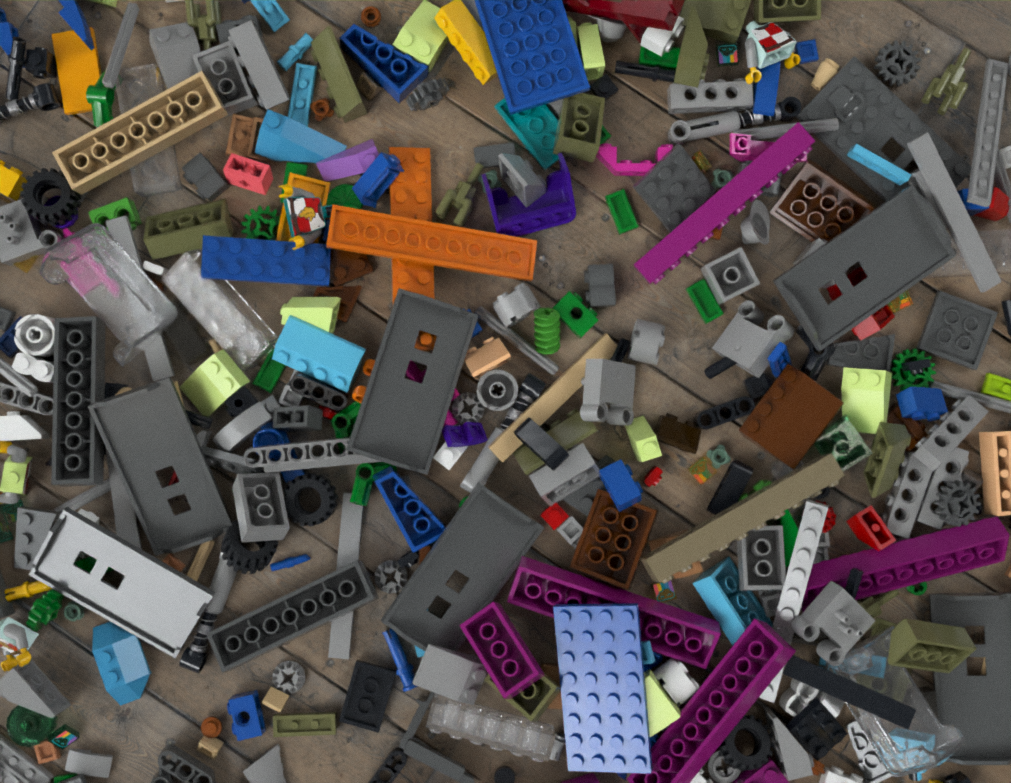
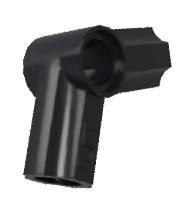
M800 324L797 327L796 333L809 348V354L800 371L816 381L828 358L834 354L835 346L831 343L825 347L824 353L821 354L820 351L816 350Z

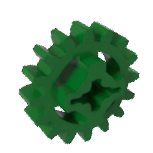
M258 206L257 212L254 209H250L251 216L247 214L244 216L247 222H241V225L245 227L241 234H247L246 239L261 237L265 240L275 241L276 236L274 237L273 227L277 225L278 229L280 216H276L277 210L275 209L273 212H270L269 206L265 210ZM260 215H266L271 217L272 219H263V217ZM253 220L255 227L254 230L251 232L250 223ZM260 224L268 226L267 233L265 231L260 232Z
M916 348L911 349V351L906 349L903 350V354H896L897 360H892L891 363L894 367H891L890 371L893 372L892 379L896 380L893 385H901L900 391L911 386L929 388L927 382H934L931 375L936 374V371H933L931 367H934L935 363H930L931 367L923 368V373L912 375L910 371H902L901 363H906L904 360L909 357H913L910 362L924 359L930 360L931 356L924 357L925 351L917 353ZM915 379L921 380L919 383L911 385L912 383H914Z
M52 589L49 590L47 595L43 594L42 597L37 598L28 613L29 619L26 622V627L37 632L39 629H42L43 625L47 626L53 621L62 607L63 594Z

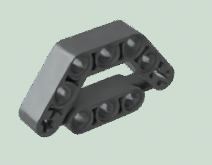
M168 745L161 751L158 757L159 772L151 782L157 783V780L161 779L166 783H173V775L184 783H203L199 779L200 776H207L209 778L207 783H216L213 769L175 745ZM168 754L172 755L170 760L166 759ZM178 759H179L180 762H179V764L176 766L175 763H176V762L178 761ZM182 765H189L192 771H184Z

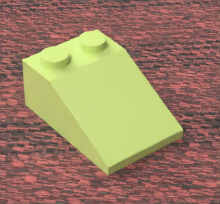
M423 0L402 27L393 43V47L402 54L411 56L416 62L428 66V72H431L449 38L434 19L440 8Z
M223 349L214 353L201 364L179 388L202 415L209 417L225 403L224 401L243 386H246L250 380Z
M844 367L841 387L842 402L844 403L842 406L843 431L876 434L879 423H887L892 381L891 372Z

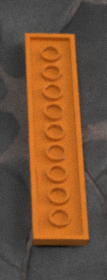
M389 147V155H395L400 160L399 164L404 169V172H400L389 186L390 215L432 222L430 148ZM391 258L393 303L399 288L435 299L434 265ZM420 330L414 348L422 351H433L436 335Z
M332 204L326 247L531 282L533 280L537 240Z

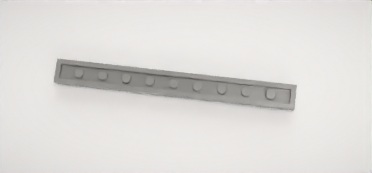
M809 499L806 501L772 626L789 645H791L794 634L791 624L793 619L799 616L829 505ZM784 667L759 698L775 702Z

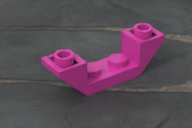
M731 133L730 155L741 162L754 161L774 142L751 140V135ZM807 155L801 160L796 158L794 161L796 163L806 162Z
M608 143L600 144L596 157L614 176H644L673 148V145L663 144L661 147H658L655 152V163L650 160H643L640 163H632L631 160H621L620 163H617V147H612V144Z

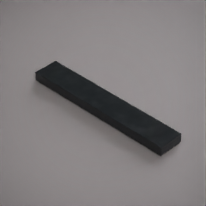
M792 655L788 660L783 672L788 677L909 730L916 712V708L795 655Z

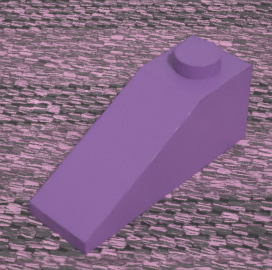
M370 139L321 160L316 165L323 180L328 182L364 173L379 153L373 139Z

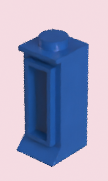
M381 152L352 187L361 204L376 208L377 200L399 173L404 172V169L399 164L400 160L395 155Z

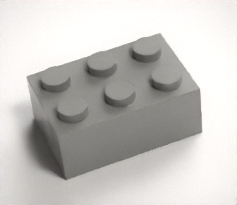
M583 443L572 446L568 450L569 452H567L569 457L555 471L546 465L540 466L529 475L539 495L549 506H552L599 477L600 469Z
M279 472L238 474L232 488L241 542L283 540L290 527Z
M764 526L759 530L753 529L748 531L749 535L737 541L739 590H783L786 579L783 526Z

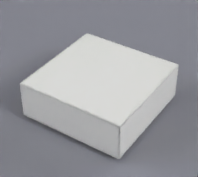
M144 261L142 266L143 269L165 278L168 277L170 270L148 261Z

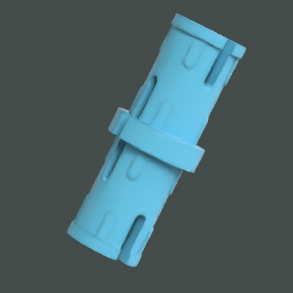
M305 33L294 45L288 47L289 50L277 61L278 65L284 71H287L298 59L301 60L303 58V54L312 46L311 42L313 39Z

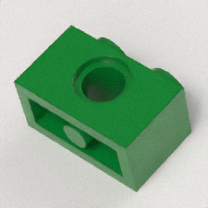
M569 291L552 309L559 312L560 320L581 339L598 322L596 318L598 314L591 307L586 308L582 304L583 299L574 292L572 294ZM572 309H579L582 316L580 319L572 318L570 314Z

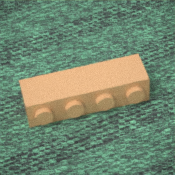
M1011 431L979 432L984 514L994 516L1011 515Z

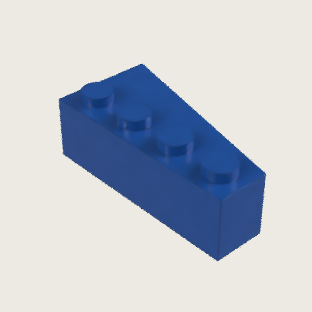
M355 24L339 38L340 48L399 104L428 76V66L416 62L407 54H402L394 49L392 45L383 43L376 36Z
M392 466L372 475L413 553L438 540L447 526Z

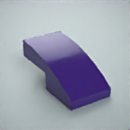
M465 422L462 426L445 425L442 428V434L448 447L471 446L488 440L480 422Z

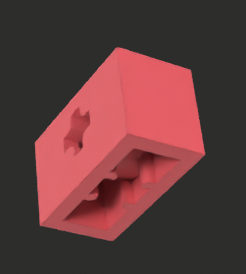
M231 153L223 168L228 184L266 195L273 181L270 165Z

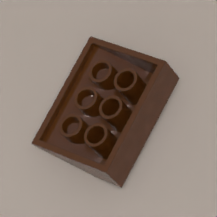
M808 158L769 213L811 242L818 238L829 242L876 209V204Z
M788 364L740 427L739 431L744 438L792 470H795L844 403L806 374Z
M598 489L569 567L624 589H631L641 561L640 558L643 556L659 511L636 503L619 512L609 493Z

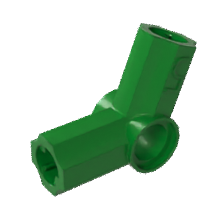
M105 71L102 72L95 85H89L87 88L86 98L88 103L92 105L94 126L97 128L113 119L112 105L114 102V91L121 80L119 74L113 88H106L102 83Z
M353 402L332 418L331 422L336 438L351 436L352 425L355 424L361 403ZM339 416L346 418V427L341 428L337 425L336 420ZM338 442L340 453L344 450V444Z
M385 462L360 464L356 469L350 503L368 506L372 485L375 482L372 475L389 466H392L397 472L396 466ZM368 469L371 471L370 477L366 479L361 478V472Z

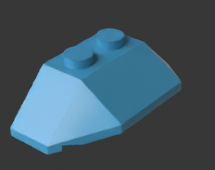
M110 621L93 627L92 652L106 691L120 706L140 699L151 671L139 638Z

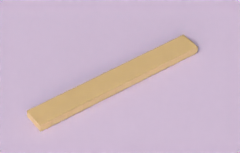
M604 333L488 446L502 463L523 444L513 431L528 417L541 426L582 386L581 380L585 377L586 359L609 360L613 356L617 345L609 335Z

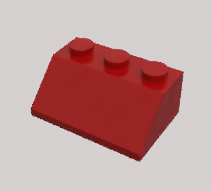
M861 266L846 275L853 286L867 277ZM836 284L827 288L832 301L842 295ZM887 304L852 328V332L861 341L880 331L895 315Z

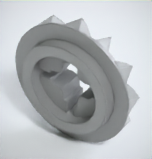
M462 393L453 401V416L461 424L465 422L477 423L484 415L485 407L474 393ZM464 400L468 405L476 403L474 408H472L473 417L468 412L460 413L465 408Z
M394 560L381 563L374 575L375 584L381 591L388 594L397 593L403 589L408 578L405 567L401 568L398 562ZM396 570L394 576L396 581L391 580L386 584L387 576L385 573L391 574Z
M284 661L274 669L272 682L276 689L286 694H293L304 685L305 671L295 661ZM293 672H295L291 679L293 681L292 683L290 681L283 683V679L285 678L284 673L289 675L290 673L292 674Z
M719 749L708 760V772L719 783H731L737 779L741 770L734 769L729 764L726 767L727 774H725L722 768H718L721 765V759L724 760V757H720L718 753L720 752Z

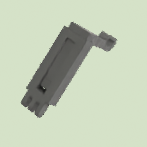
M431 691L426 701H422L420 698L416 699L419 707L399 743L403 753L458 782L474 783L473 776L464 772L465 765L413 738L435 693Z

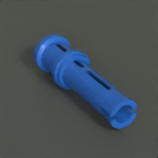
M391 628L389 632L388 630L382 632L397 666L396 675L400 676L404 686L403 692L416 688L417 686L412 683L415 677L412 670L414 667L411 663H408L396 632Z

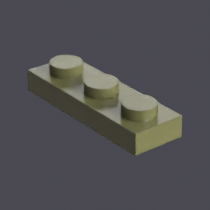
M336 712L273 715V737L336 735L337 733Z

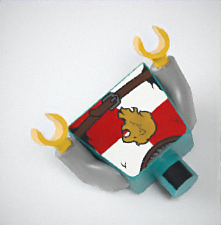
M290 184L279 185L278 187L284 190V194H280L279 197H288L283 200L291 234L289 241L293 240L296 243V247L292 249L297 250L313 243L322 234V228L326 227L325 219L331 217L332 205L322 206L319 197H315L313 193L301 188L292 187Z

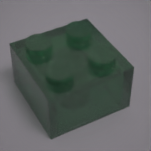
M847 415L828 425L814 443V446L821 455L832 453L843 472L873 454Z

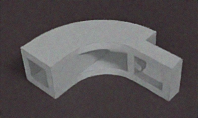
M273 395L262 402H257L222 428L212 439L219 450L228 453L240 447L254 432L271 422L274 416V408H279L281 405Z

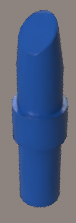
M306 554L288 557L285 560L271 563V571L291 568L311 558Z

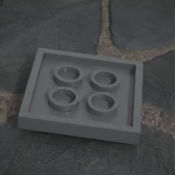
M676 144L632 186L669 232H672L716 191L681 144Z
M937 291L916 349L973 371L977 370L998 312L948 293Z

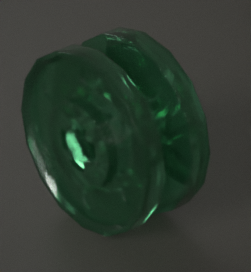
M18 705L11 710L7 717L6 728L8 735L13 742L20 746L31 747L38 745L53 734L57 725V716L50 718Z

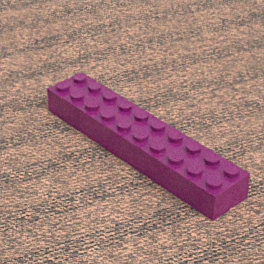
M799 122L796 123L639 259L633 267L649 285L652 282L656 285L665 277L663 273L668 268L672 271L681 263L679 259L683 255L688 257L698 249L696 247L697 243L701 241L704 244L714 235L712 230L715 228L720 230L730 221L728 217L731 214L736 216L746 207L745 202L747 200L752 202L763 193L762 187L769 188L780 178L777 174L781 172L784 175L796 164L794 161L796 158L801 160L813 150L811 145L815 140Z
M995 516L984 518L968 525L962 524L961 527L942 529L938 532L923 534L919 537L903 539L900 542L888 545L880 551L873 548L850 555H842L831 560H823L812 566L801 609L804 612L830 581L845 589L852 568H858L863 571L855 598L857 600L1005 561L1010 535L999 518Z
M521 556L507 599L508 603L554 618L553 606L555 604L638 603L641 641L650 640L653 652L704 669L707 668L721 635L718 621L525 556Z
M754 619L681 710V717L669 725L651 748L652 773H631L627 778L628 782L690 783L796 650L766 622Z

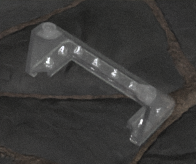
M98 223L90 224L50 246L45 251L39 270L40 275L50 284L58 285L67 281L121 341L114 348L113 356L122 367L139 355L177 318L178 312L176 307L103 225Z
M893 625L853 646L845 655L840 665L832 666L826 662L825 667L829 671L916 708L909 730L845 702L886 770L894 777H902L939 767L967 741L955 726L950 724L942 726L905 667L889 665L888 655L891 631L895 628Z

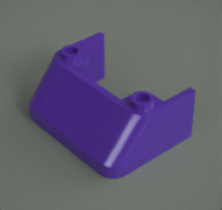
M562 152L558 153L560 170L550 173L546 178V193L527 208L517 196L508 198L505 189L500 187L490 189L486 174H481L494 226L498 234L518 237L566 224L574 220L576 208L571 177Z

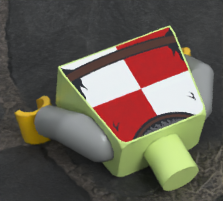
M0 441V453H8L10 455L4 463L0 486V504H15L19 502L20 495L27 496L33 457H28L24 449L12 445L11 441Z

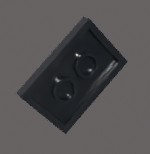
M357 659L339 722L379 733L396 670Z
M817 697L785 725L817 761L826 756L828 751L841 742L848 734Z

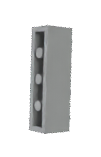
M250 20L228 30L230 33L228 39L232 47L237 48L240 54L238 60L243 68L246 67L249 73L247 79L252 88L256 87L259 94L256 97L260 106H265L266 110L290 100L291 98L255 22Z

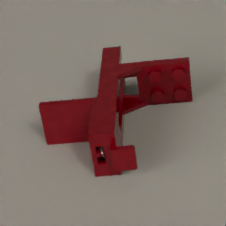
M562 0L565 11L623 21L640 44L642 36L648 27L673 31L685 1L622 0L619 3L607 0Z

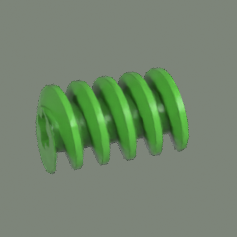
M538 308L533 312L535 316L534 330L536 331L534 333L536 338L534 343L537 346L535 350L541 354H553L560 349V314L552 308Z

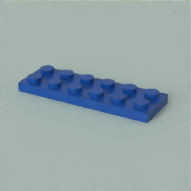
M203 235L201 279L329 287L331 248H327V244L311 243L293 250L292 248L296 247L295 242Z

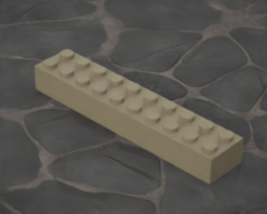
M832 453L819 455L642 556L640 560L653 581L662 582L663 584L674 578L673 574L681 571V573H684L693 567L692 563L697 561L703 562L709 559L711 552L717 550L720 552L730 546V541L742 540L749 535L748 531L763 528L767 525V520H776L786 514L784 510L795 509L804 504V499L809 497L812 499L822 493L821 489L836 486L840 483L839 479L845 475Z

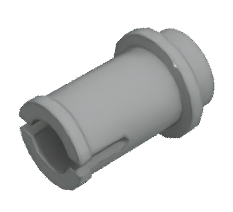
M555 732V735L551 737L553 741L547 757L551 760L555 758V761H559L563 747L566 745L565 734Z

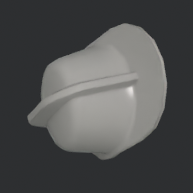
M588 15L597 19L599 35L604 42H614L623 37L627 27L623 21Z
M760 200L753 201L750 215L741 222L742 242L744 244L761 242L767 245L769 243L770 216L766 206Z

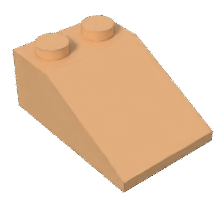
M491 337L483 342L484 346L481 348L473 347L467 350L464 361L475 380L482 377L486 372L494 370L511 360V355L500 338L495 339Z

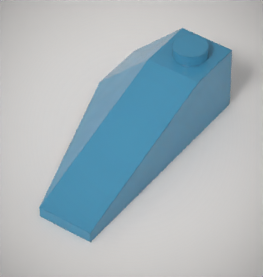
M268 109L260 127L255 154L278 162L294 161V163L309 162L316 164L321 160L345 151L347 146L287 116Z

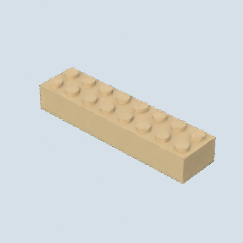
M200 71L55 150L52 154L72 190L82 195L227 116L228 113L209 78L203 71Z

